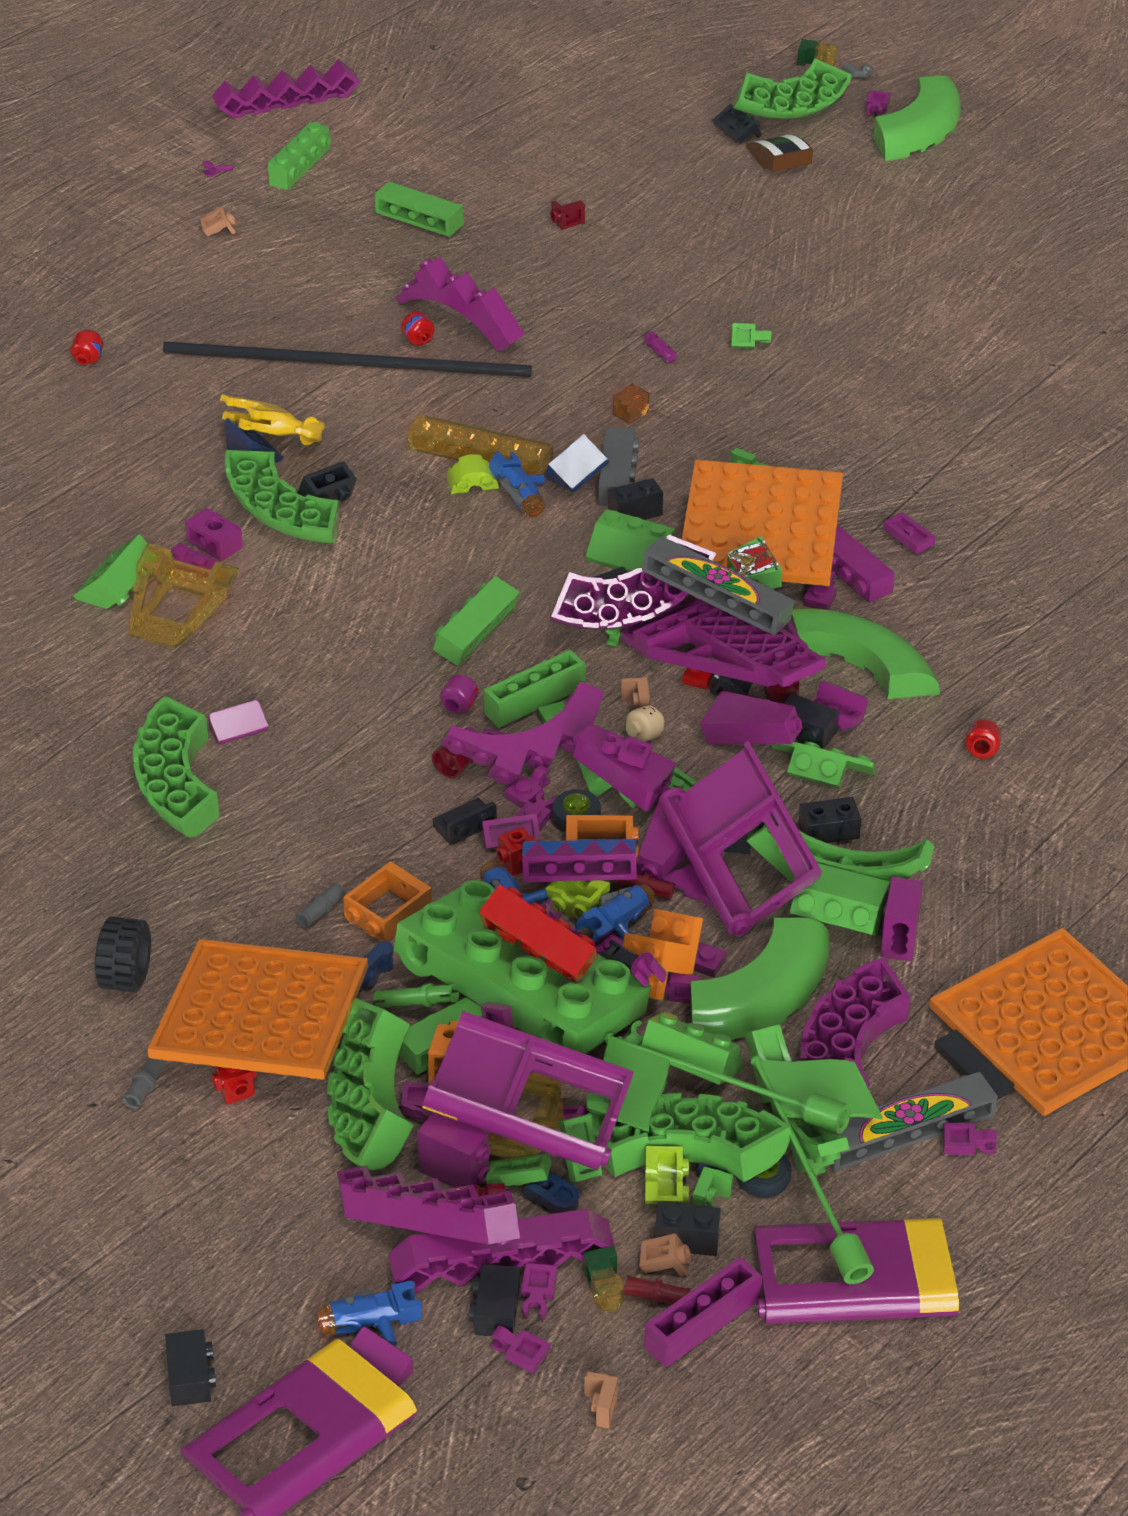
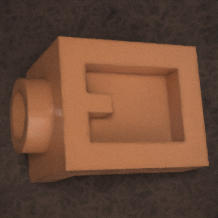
M223 206L200 218L202 229L207 237L220 232L226 226L232 234L236 233L235 224L237 221L231 212L227 213Z
M647 677L621 679L622 702L633 701V708L650 705Z
M676 1233L641 1242L639 1267L645 1274L674 1267L680 1277L687 1276L688 1263L691 1262V1253L689 1247L682 1243Z
M586 1372L585 1396L593 1398L591 1412L596 1413V1426L609 1429L618 1398V1377L610 1376L606 1373Z

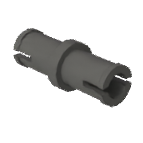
M333 883L322 894L315 895L311 898L310 904L296 914L297 922L302 927L308 928L319 917L326 916L331 912V907L346 895L344 888L338 883Z
M147 1057L141 1070L137 1071L132 1077V1085L123 1096V1102L126 1106L132 1109L140 1107L147 1093L154 1089L156 1078L165 1066L164 1060Z

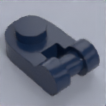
M382 941L378 943L364 957L368 958V969L360 988L365 989L368 986H373L382 972L387 973L393 969V945L390 942Z
M549 1171L546 1181L531 1182L523 1189V1194L529 1201L533 1203L538 1202L554 1213L575 1211L579 1207L578 1190L551 1171Z

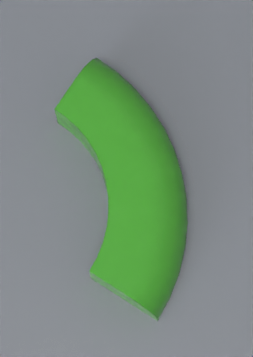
M814 58L803 76L800 78L783 79L782 82H773L772 79L759 77L747 72L737 89L733 108L744 113L769 119L803 118L817 114L831 106L844 93L850 83L852 74Z
M940 75L919 77L917 96L913 103L897 112L875 117L873 139L885 161L909 157L910 152L917 150L924 152L929 145H938L945 140V135L954 131L957 121L960 119L961 102L959 91L953 80L947 76Z
M226 450L225 467L231 490L242 507L267 527L290 537L317 543H336L340 525L338 500L324 499L311 495L303 497L297 494L295 488L278 477L275 452Z
M793 608L790 621L800 639L806 642L810 650L828 657L831 653L843 656L844 661L863 670L865 668L869 669L874 673V679L881 685L888 699L940 694L938 680L928 662L915 647L894 631L867 618L850 613L818 608Z
M164 696L147 714V720L143 727H139L138 738L133 748L135 776L141 792L151 809L175 830L189 838L196 837L220 817L217 792L208 788L191 772L193 759L200 748L209 740L207 720L205 715Z
M774 918L770 941L755 960L742 969L722 977L691 981V1023L704 1027V1031L711 1034L726 1035L731 1040L744 1037L745 1033L781 1025L786 1022L790 1014L796 1010L800 1011L812 998V993L817 986H820L830 955L828 929L823 923L815 919Z
M354 998L350 1015L343 1031L344 1036L340 1049H336L333 1056L335 1070L328 1077L327 1094L332 1096L331 1105L327 1108L329 1124L334 1127L336 1133L333 1136L335 1142L343 1148L342 1153L360 1167L367 1166L369 1170H377L386 1167L394 1161L414 1125L400 1112L394 1091L397 1058L410 1024L382 1008Z
M681 1093L661 1094L652 1113L649 1132L618 1121L616 1122L607 1148L612 1149L605 1168L617 1177L630 1170L646 1166V1146H683V1158H689V1162L720 1168L745 1182L769 1169L780 1160L789 1145L791 1129L789 1125L765 1110L759 1113L749 1109L745 1102H723L722 1097L699 1094L698 1098H682ZM591 1112L586 1115H591L596 1140L605 1117Z

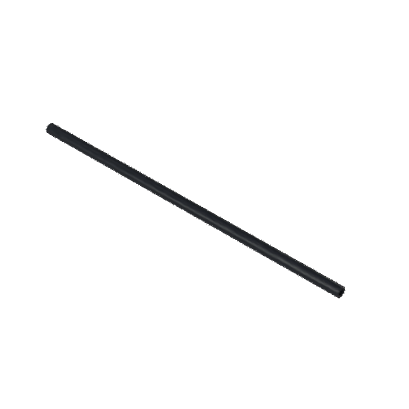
M164 341L163 352L172 354L521 377L532 376V365Z

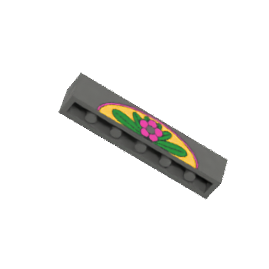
M661 536L645 550L642 565L643 572L774 636L791 620L794 605L793 599Z
M977 1072L971 1075H964L959 1079L944 1084L935 1085L918 1093L909 1094L906 1097L889 1103H882L877 1106L883 1117L882 1120L850 1117L846 1129L841 1134L835 1133L838 1136L847 1137L849 1150L840 1152L841 1158L834 1160L835 1164L829 1166L833 1172L943 1135L944 1123H977L995 1117L998 1096L982 1073Z

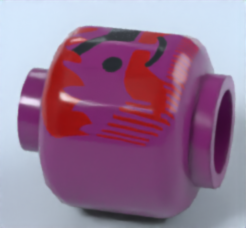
M454 675L449 678L440 692V700L447 711L454 714L466 713L477 699L479 690L476 683L470 677Z

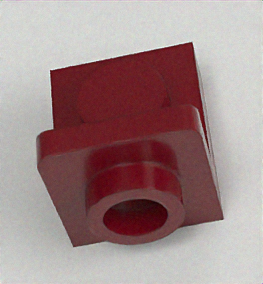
M579 200L561 206L557 201H552L550 218L562 230L585 223V204Z

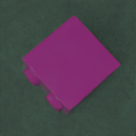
M898 877L891 878L884 917L881 957L912 961L919 923L923 881Z
M433 1112L417 1131L419 1172L432 1178H438V1181L454 1188L461 1187V1185L485 1184L487 1172L491 1170L489 1167L490 1147H488V1133L474 1126Z

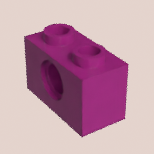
M205 508L185 521L187 541L221 562L243 548L241 528L209 508Z

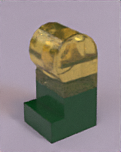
M802 39L798 49L797 65L805 66L806 64H812L814 58L831 66H835L837 47L825 42Z
M614 1245L583 1252V1271L597 1306L608 1312L618 1310L623 1304L624 1284L621 1277L615 1274L617 1273V1253Z

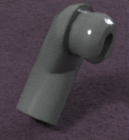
M845 62L842 66V69L852 74L853 78L867 79L873 71V68L867 64H863L861 69L855 67L850 62Z

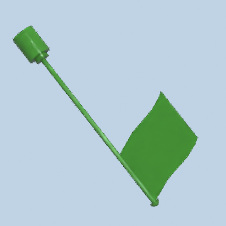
M607 1033L604 1037L607 1047L603 1061L634 1071L617 1121L649 1132L652 1113L665 1088L670 1063L801 1107L804 1121L817 1127L841 1134L849 1123L851 1107L849 1104L813 1093L802 1102L613 1037V1033ZM589 1092L587 1110L605 1117L610 1105L609 1099Z
M758 1055L751 1058V1064L756 1066L767 1090L802 1102L813 1093H817L849 1104L851 1107L850 1117L880 1120L883 1118L855 1062L835 1059L787 1062L762 1060ZM771 1097L781 1120L790 1126V1139L837 1235L830 1245V1252L844 1281L847 1284H857L865 1281L872 1275L874 1267L859 1236L842 1232L788 1118L803 1119L801 1107Z

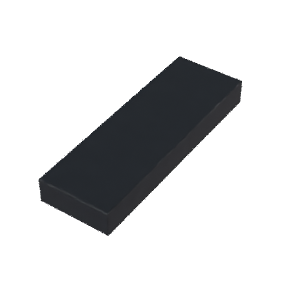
M958 1030L935 1041V1049L963 1076L981 1072L998 1096L997 1100L1015 1090V1084Z

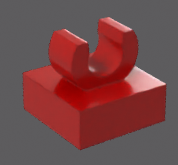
M687 668L682 675V683L707 690L713 673Z

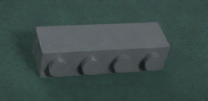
M606 427L603 455L608 459L609 463L600 472L599 505L608 506L609 489L635 482L636 468L634 467H637L639 438H635V428Z

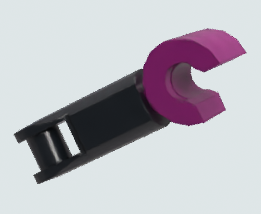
M611 939L609 941L610 946L606 951L599 953L600 956L607 960H615L625 964L629 968L630 973L644 987L649 984L648 978L651 974H654L662 983L666 980V970L649 952L639 955Z

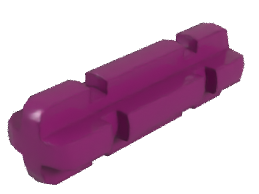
M653 331L645 333L644 342L667 363L677 359V353Z

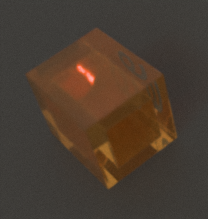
M633 383L613 395V415L628 424L635 422L649 413L650 393Z

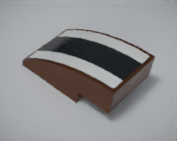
M783 135L746 144V148L763 169L770 168L772 172L812 164L813 148L796 135Z

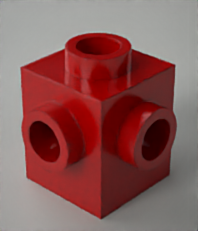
M523 826L498 835L496 854L500 863H502L511 876L523 873V842L536 841L535 837L529 835Z
M214 1066L215 1073L211 1074L212 1083L215 1090L220 1091L226 1105L255 1096L253 1079L257 1078L256 1071Z

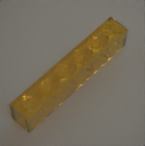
M418 414L408 429V450L459 461L458 458L473 454L481 455L482 459L490 463L496 452L501 453L508 460L510 459V453L513 452L522 462L521 468L527 475H544V477L548 464L553 461V444Z

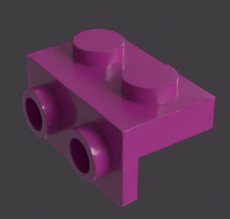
M825 680L820 682L816 696L809 698V700L839 711L838 728L846 730L863 722L869 701L865 696Z

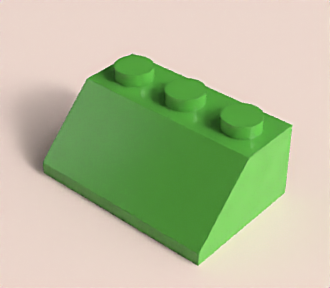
M606 509L595 524L585 561L612 569L624 567L628 572L637 568L640 569L643 565L645 550L661 536L667 538L669 534L675 537V529Z
M138 534L111 552L76 591L73 597L76 600L105 609L114 604L120 606L129 598L128 591H133L142 583L140 579L142 575L145 577L155 568L153 563L159 555Z
M818 863L822 875L816 882L793 897L790 914L801 918L815 919L824 924L877 937L891 882Z
M666 1012L660 1013L648 1020L642 1047L729 1077L740 1073L744 1066L740 1045L731 1042V1038L726 1035L711 1034L704 1031L705 1029L701 1025L694 1023L686 1024L679 1021L677 1016ZM670 1063V1065L692 1073L696 1076L714 1082L718 1085H721L725 1082L717 1078Z

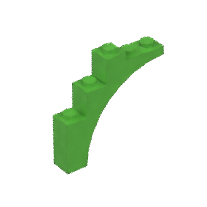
M765 822L759 824L750 831L746 841L790 882H793L794 874ZM800 831L817 863L890 882L892 877L908 879L913 873L924 871L932 861L931 855L935 848L928 840H924L911 847L894 851L867 852L849 850L827 844Z
M780 1024L744 1034L750 1059L758 1055L762 1060L792 1062ZM752 1065L757 1086L766 1089L756 1066ZM760 1094L762 1104L770 1102L774 1116L781 1120L771 1097ZM788 1118L815 1175L827 1172L825 1166L835 1164L834 1160L841 1158L840 1152L849 1150L847 1137L838 1136L832 1131L806 1123L802 1118ZM790 1139L797 1172H805L806 1170Z

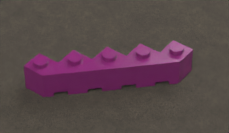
M338 59L326 74L309 65L297 80L281 70L269 85L254 75L241 90L224 81L212 97L220 110L232 118H239L243 114L254 113L255 115L271 112L270 109L280 107L282 109L297 107L299 104L306 102L311 104L327 101V98L332 97L344 98L353 91L360 80L352 68Z
M367 1166L336 1171L345 1218L483 1244L505 1245L514 1239H520L516 1204L510 1191L478 1197L473 1184L442 1190L438 1178L406 1184L402 1172L371 1177Z
M588 1209L518 1219L520 1239H514L505 1245L483 1244L430 1233L411 1235L389 1252V1259L394 1283L413 1281L415 1283L414 1292L419 1293L438 1276L462 1287L481 1271L482 1264L521 1268L528 1262L558 1267L571 1256L583 1261V1252L613 1246L614 1241L608 1219Z

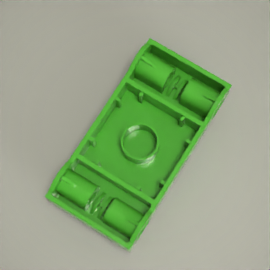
M478 880L467 881L461 887L435 902L427 904L423 909L397 923L394 952L400 955L405 966L413 974L420 977L433 975L447 985L455 983L458 986L457 991L480 1005L492 1002L511 1006L513 1025L527 1034L586 1054L604 1042V1037L607 1033H613L614 1035L646 1014L651 985L648 984L644 987L630 973L629 968L625 964L615 960H607L598 954V957L583 978L576 984L549 968L544 962V957L541 956L539 959L527 955L520 947L519 942L516 941L512 946L504 941L496 930L484 929L479 911L495 891L486 882Z

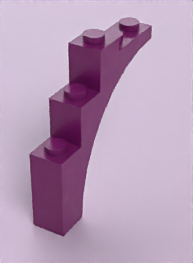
M441 257L433 261L431 258H428L419 264L421 269L414 273L416 278L401 287L403 292L396 296L400 305L410 300L425 299L451 307L475 324L488 338L497 352L525 335L495 287L488 292L485 289L479 291L468 272L460 277L457 273L452 275Z
M580 681L572 691L562 711L542 725L519 733L501 735L471 732L451 725L443 736L440 746L447 748L454 754L466 756L477 764L489 766L488 777L493 778L499 784L511 786L519 777L524 762L533 768H537L540 765L547 768L553 761L558 746L568 753H574L575 745H573V739L579 730L583 731L589 723L594 724L604 691Z

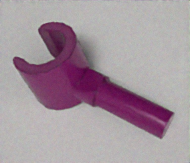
M210 161L202 163L203 166L208 168L207 170H202L208 177H214L220 171L233 170V165L215 166Z

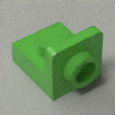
M704 1167L693 1192L692 1205L713 1206L716 1195L730 1198L733 1187V1175L721 1170Z

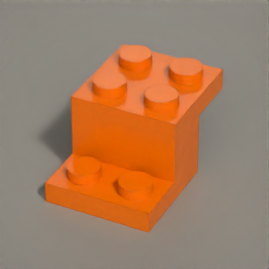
M654 909L649 937L625 933L623 946L639 955L645 952L651 953L666 970L667 976L668 971L693 975L703 918ZM651 974L648 978L649 985H651L649 998L663 1000L667 977L664 983H662L654 974Z

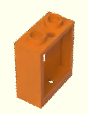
M566 815V841L577 840V838L636 839V844H638L639 830L638 827H633V816ZM636 846V859H637V863H638L639 846Z
M390 861L343 897L344 917L350 923L356 924L365 930L371 937H376L380 941H390L396 936L397 923L423 909L427 904L432 903V889ZM388 890L406 901L404 905L385 919H382L366 908Z

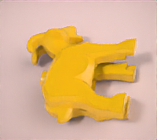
M225 394L221 395L220 401H224L227 406L241 407L249 412L225 411L222 416L224 420L229 418L239 422L238 426L244 430H257L278 436L299 435L301 443L305 446L322 440L325 424L322 421H318L315 417L309 416L303 422L296 419L283 408L271 403Z

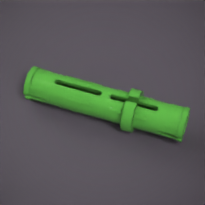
M429 983L417 988L377 990L374 994V1001L382 1000V1002L375 1003V1006L382 1009L412 1005L432 1007L436 1003L457 1002L459 992H452V990L458 989L455 983L439 986Z

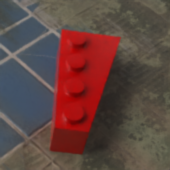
M499 884L479 911L484 929L496 930L502 936V939L512 946L516 941L519 942L520 947L527 955L539 959L541 956L544 957V962L549 968L578 984L598 957L597 950L594 947L596 945L595 942L584 934L577 936L571 932V927L560 918L553 920L547 916V911L539 904L533 902L530 905L522 899L523 895L515 888L509 886L506 889Z

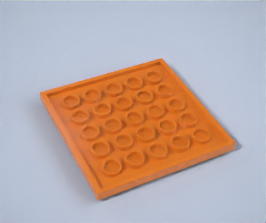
M695 459L682 540L715 552L716 555L713 561L727 567V554L730 551L762 536L782 569V582L830 586L843 473Z
M1064 928L1053 932L929 999V1008L953 1031L958 1030L1015 1084L1014 1089L1043 1116L1128 1069V985Z
M199 939L148 1047V1057L164 1061L267 1072L311 1079H325L348 1021L353 1000L357 997L367 972L368 958Z

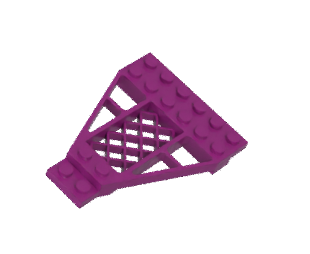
M699 598L674 607L649 621L620 631L621 641L649 659L767 687L776 684L782 687L790 686L794 682L804 677L812 676L826 668L825 658L809 649L806 642L800 639L791 621L784 626L785 630L781 629L774 636ZM684 643H691L697 647L687 653L670 650L678 648Z

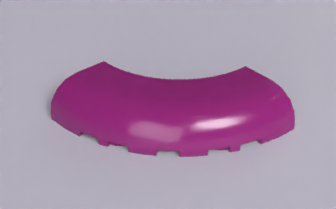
M669 534L667 536V539L712 561L716 555L715 552ZM642 567L619 575L617 578L605 580L602 578L580 576L569 572L550 621L566 626L594 630L629 627L649 621L665 613L683 600L688 593L643 572Z
M884 957L854 969L852 975L843 981L840 979L836 981L834 988L826 995L823 994L820 997L803 1029L800 1061L835 1059L855 1062L869 1089L870 1083L864 1073L861 1062L865 1051L880 1034L899 1023L907 1021L909 1013L910 995Z

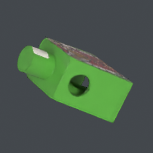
M762 536L727 554V568L770 589L782 587V569Z

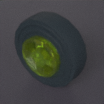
M573 789L564 791L553 801L552 816L555 823L560 828L566 830V815H601V803L598 797L585 790Z
M783 1154L780 1160L769 1169L763 1171V1174L760 1173L745 1182L737 1178L740 1187L748 1194L756 1197L776 1196L787 1188L791 1180V1164L787 1156Z

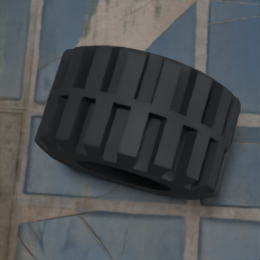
M113 916L106 919L99 933L95 953V975L100 988L127 992L139 991L145 981L151 955V933L147 921Z

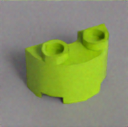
M470 454L458 458V463L448 469L447 480L451 494L468 492L472 486H480L482 490L499 489L497 478L489 469L490 463L482 459L481 455Z
M591 880L589 883L586 881H552L545 890L548 898L552 899L556 912L560 911V913L579 919L585 912L599 905L600 897L609 893L610 883L602 880Z
M646 1146L645 1204L658 1205V1202L689 1204V1186H683V1177H689V1158H683V1146Z

